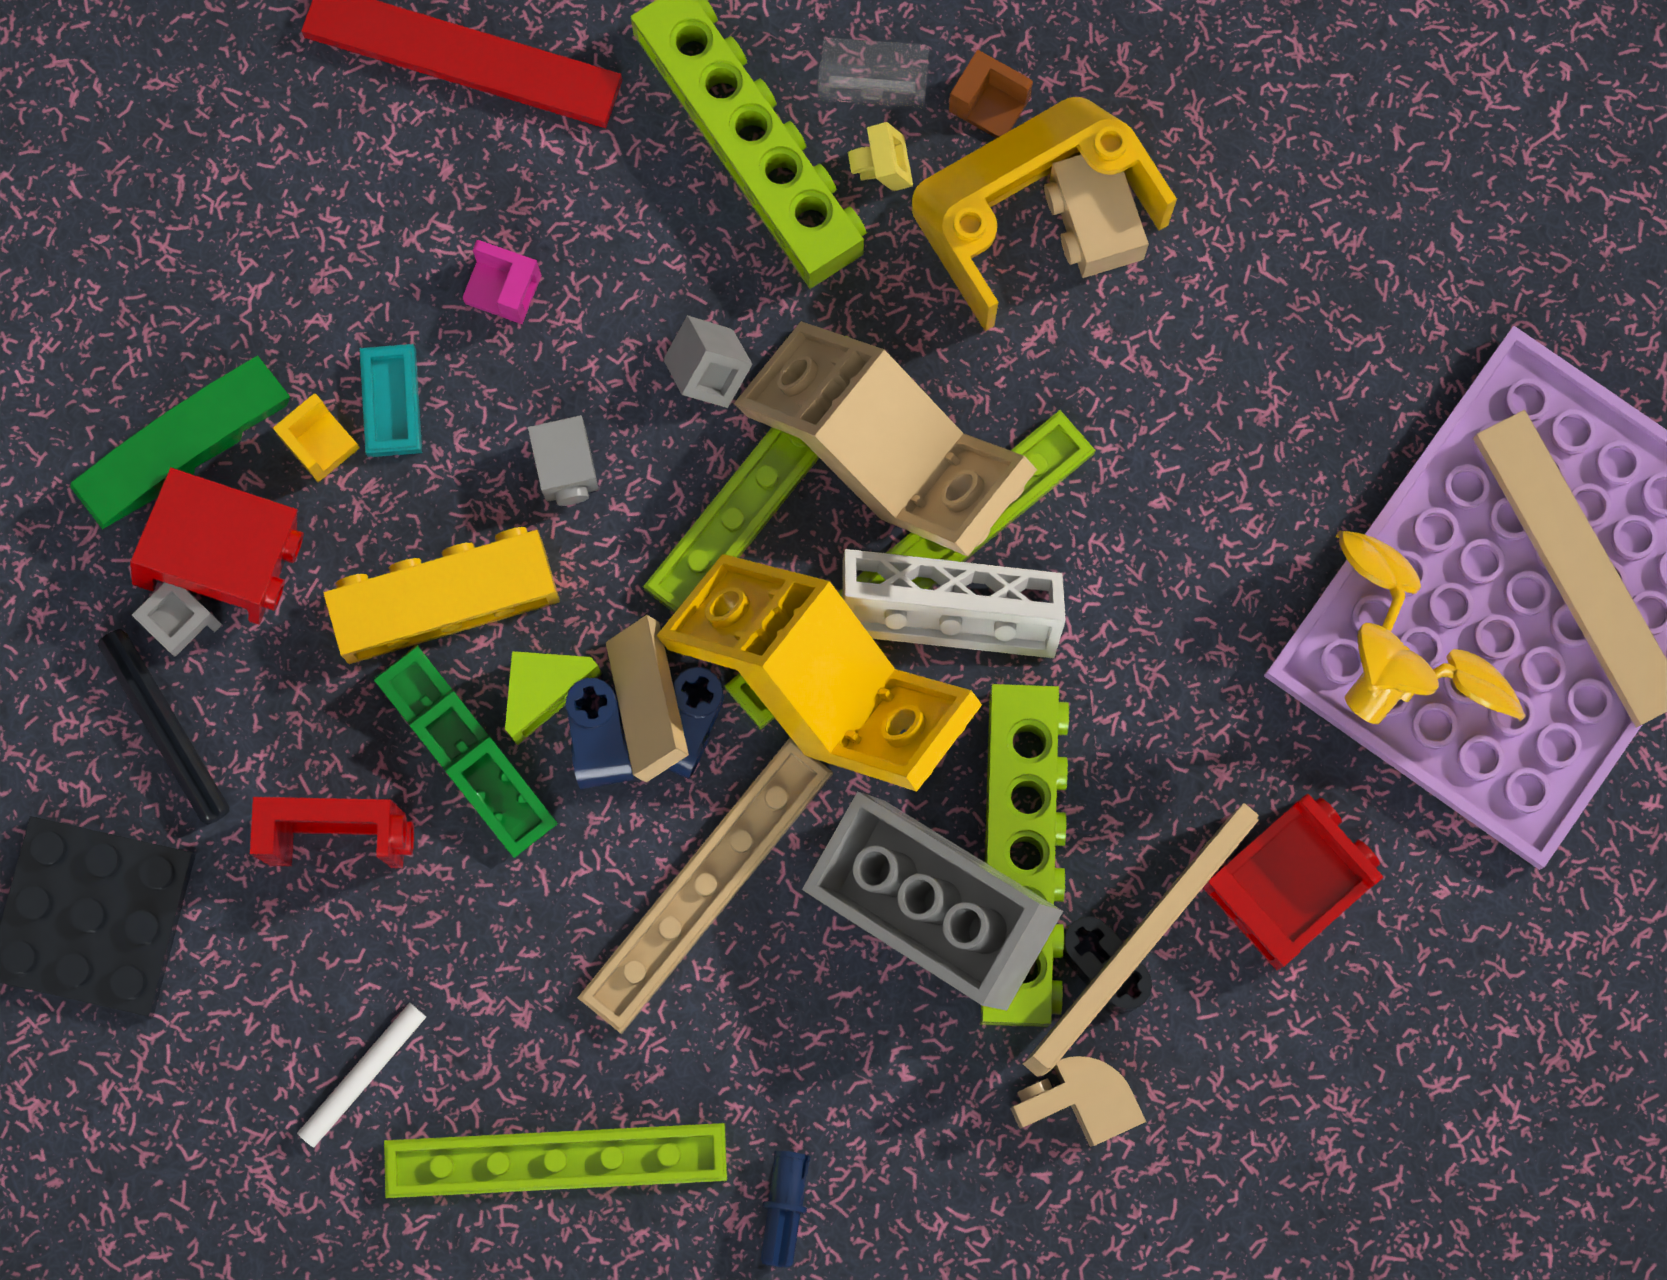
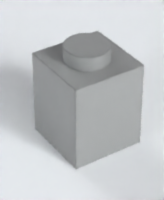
M582 415L528 427L539 482L546 502L556 500L559 506L578 504L589 499L588 492L599 490Z

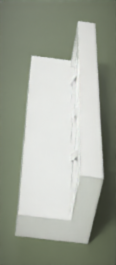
M845 549L842 598L872 639L1055 658L1066 621L1062 573ZM856 570L877 572L886 581L881 584L856 582ZM916 577L931 578L941 587L936 590L921 589L911 580ZM971 583L986 584L995 593L991 596L976 595L966 586ZM1025 589L1049 591V603L1030 601L1020 592Z

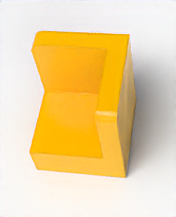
M317 394L311 395L273 427L286 447L318 483L360 448L329 412Z

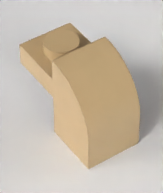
M1082 1056L1061 1059L1053 1067L1061 1085L1052 1088L1049 1079H1044L1017 1092L1022 1103L1010 1108L1021 1129L1071 1106L1090 1147L1146 1122L1135 1096L1124 1077L1107 1063Z

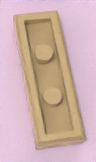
M645 615L606 642L633 776L644 782H648L689 755L665 646L656 636L661 630L660 624L648 615Z

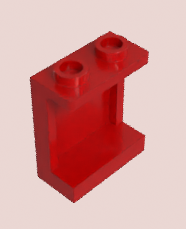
M170 467L130 561L132 585L153 592L159 580L244 608L248 611V621L260 625L266 609L275 611L281 599L285 579L279 578L285 561L293 564L302 545L304 532L297 530L298 509Z
M1308 793L1217 872L1203 887L1276 971L1285 967L1309 942L1365 892L1383 879L1382 874L1376 869L1380 865V861L1375 853L1359 839L1353 843L1338 827L1342 823V819L1336 810L1323 798L1319 797L1315 801Z
M253 797L250 854L269 866H292L294 833L377 835V857L391 868H403L404 855L413 854L414 823L408 822L406 820V813L391 800Z

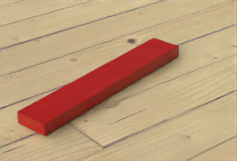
M312 0L301 30L304 38L605 129L607 128L623 81L621 73L377 0Z

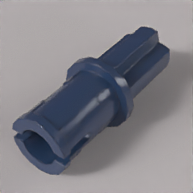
M789 1151L774 1152L768 1201H763L762 1208L768 1209L761 1253V1261L767 1266L788 1268L794 1262L800 1214H807V1208L803 1207L806 1176L811 1157L809 1155Z

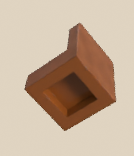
M977 49L950 93L949 112L991 136L998 138L1012 130L1031 98L1033 81Z

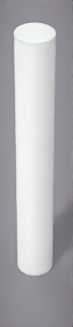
M409 1002L297 1134L314 1148L425 1020L426 1016Z

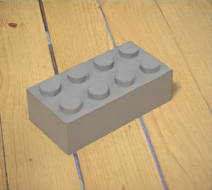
M858 791L802 889L980 1005L1006 1011L1063 913V910L888 802Z

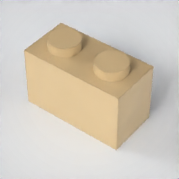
M1082 155L1053 163L1049 179L1050 183L1044 184L1046 200L1052 215L1061 213L1067 231L1061 233L1063 251L1070 265L1078 263L1082 278L1144 260L1149 243L1124 171L1112 175L1099 173L1087 164Z

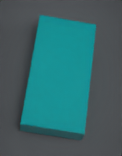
M414 344L359 348L365 453L367 457L422 453L417 360Z

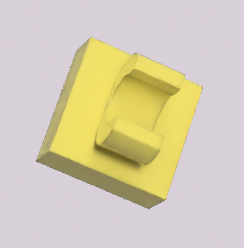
M888 122L867 127L870 147H861L848 152L851 173H860L861 180L876 178L892 191L913 187L904 135Z

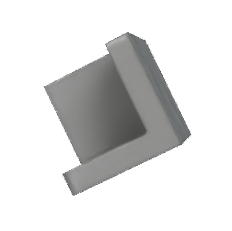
M688 315L664 357V362L682 395L726 408L729 407L752 366L751 360L732 329Z
M165 582L132 614L174 657L206 626L214 632L222 626L186 589Z

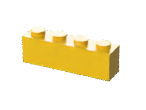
M526 527L512 528L498 533L495 536L496 542L475 548L473 543H461L444 549L442 551V558L421 563L419 558L406 559L389 566L390 573L368 579L367 574H356L338 580L335 583L336 589L323 593L340 655L348 664H352L559 603L557 589L538 530L527 532Z

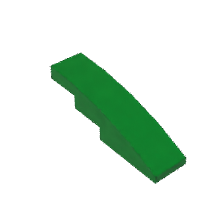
M257 355L202 388L134 434L72 481L70 488L103 530L158 498L170 467L194 475L197 466L241 441L245 430L286 407L290 396Z
M415 645L373 678L513 858L558 824L418 645Z

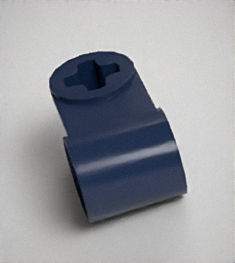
M701 667L689 668L682 672L673 685L689 755L668 768V770L687 779H690L705 751L711 735L710 732L724 701L722 684L717 675L709 669ZM701 682L707 683L708 694L713 700L710 704L701 701L696 708L690 707L689 696L684 692L686 688L696 689Z
M585 678L576 682L570 688L566 697V708L572 738V761L579 788L586 789L635 780L636 777L633 776L616 691L606 682L597 678ZM596 693L600 698L607 701L606 706L599 708V717L595 719L592 715L582 710V705H587L591 702L590 694Z

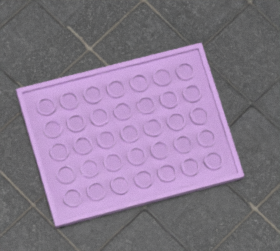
M1513 326L1365 535L1383 541L1401 553L1412 565L1420 579L1421 588L1416 594L1405 591L1404 602L1391 632L1410 651L1421 656L1432 669L1443 663H1448L1446 656L1453 649L1468 651L1485 659L1511 685L1526 715L1525 718L1519 721L1518 718L1491 710L1474 702L1461 693L1455 686L1453 679L1448 677L1437 679L1439 687L1431 695L1414 694L1409 702H1404L1400 699L1380 724L1369 723L1356 715L1347 705L1344 696L1364 672L1358 648V630L1364 623L1382 626L1392 603V596L1389 589L1382 588L1360 575L1348 560L1345 561L1264 677L1540 870L1546 866L1641 726L1636 728L1473 438L1477 433L1525 409L1667 659V430Z

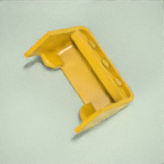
M1071 97L1057 103L926 178L914 191L912 198L913 216L984 331L994 327L999 302L972 261V258L987 250L995 240L997 220L990 207L1050 174L1053 163L1082 155L1087 164L1099 173L1112 175L1124 171L1127 182L1157 229L1160 231L1169 224L1177 198L1136 134L1126 123L1088 99Z

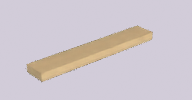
M1525 409L1477 433L1473 440L1635 727L1637 728L1666 713L1667 659Z
M789 738L577 998L622 1034L833 775V772L820 761L805 756L794 741Z
M1243 803L1226 819L1024 1061L1023 1065L1037 1077L1040 1075L1044 1076L1053 1069L1259 821L1257 819L1259 815Z

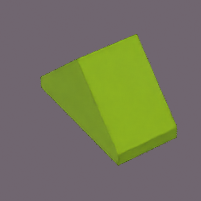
M512 651L505 730L512 740L519 745L566 705L568 692L576 682L585 678H598L601 676L602 673L599 666L591 657Z

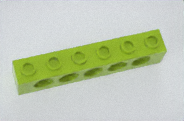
M655 0L631 15L634 37L809 289L864 254V238L862 236L867 234L864 224L852 207L848 206L843 210L832 193L837 191L827 170L820 163L813 167L805 156L803 150L807 146L796 126L791 121L783 124L773 108L777 106V103L766 83L761 78L753 81L743 67L747 64V59L732 36L724 39L714 25V23L718 22V19L708 0ZM690 41H697L706 46L702 53L695 56H688L679 51L682 45ZM719 83L730 84L736 89L727 98H715L708 93L714 85ZM749 125L759 126L766 132L762 138L756 141H746L738 136L739 131ZM780 167L788 168L796 175L792 181L786 184L773 183L767 176L772 170ZM815 210L822 213L826 219L821 225L810 228L801 225L797 218L804 211Z
M992 684L989 692L985 863L1053 905L1054 902H1064L1065 868H1055V846H1065L1066 812H1056L1057 790L1066 791L1068 760L1067 757L1057 756L1058 735L1068 734L1069 703L1059 702V686ZM1022 732H1032L1041 739L1043 752L1034 758L1022 757L1013 747V738ZM1024 786L1035 789L1042 799L1041 809L1032 814L1019 812L1012 803V792ZM1018 842L1032 843L1040 852V864L1031 870L1018 868L1010 858V848ZM1063 924L1055 925L1035 960L1038 966L1036 979L1029 983H1022L1007 1011L981 1005L980 1025L1048 1027L1051 1025L1052 1014L1061 1015L1062 981L1052 980L1053 958L1063 957Z

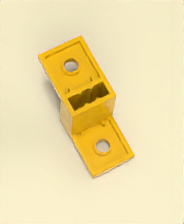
M725 554L719 557L656 635L667 650L737 670L805 756L916 792L932 774L934 768L958 736L963 733L967 724L982 706L972 690L895 669L830 581ZM903 729L907 730L906 732L900 734V732Z

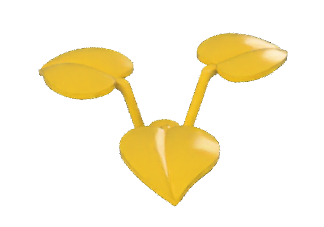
M1339 531L1336 537L1339 538L1340 547L1351 566L1370 582L1389 589L1392 596V603L1383 625L1364 623L1358 630V648L1364 672L1344 696L1349 708L1363 720L1372 724H1380L1400 699L1404 702H1409L1414 694L1431 695L1439 687L1437 679L1448 677L1453 679L1455 686L1461 693L1474 702L1522 721L1526 715L1516 693L1504 676L1485 659L1468 651L1453 649L1446 656L1448 663H1443L1432 669L1421 656L1410 651L1391 632L1404 602L1405 591L1416 594L1421 588L1420 579L1408 560L1393 547L1374 537L1349 531Z

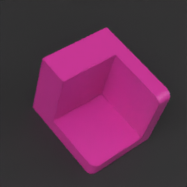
M476 240L472 251L477 262L463 295L464 303L523 324L542 276L537 260Z

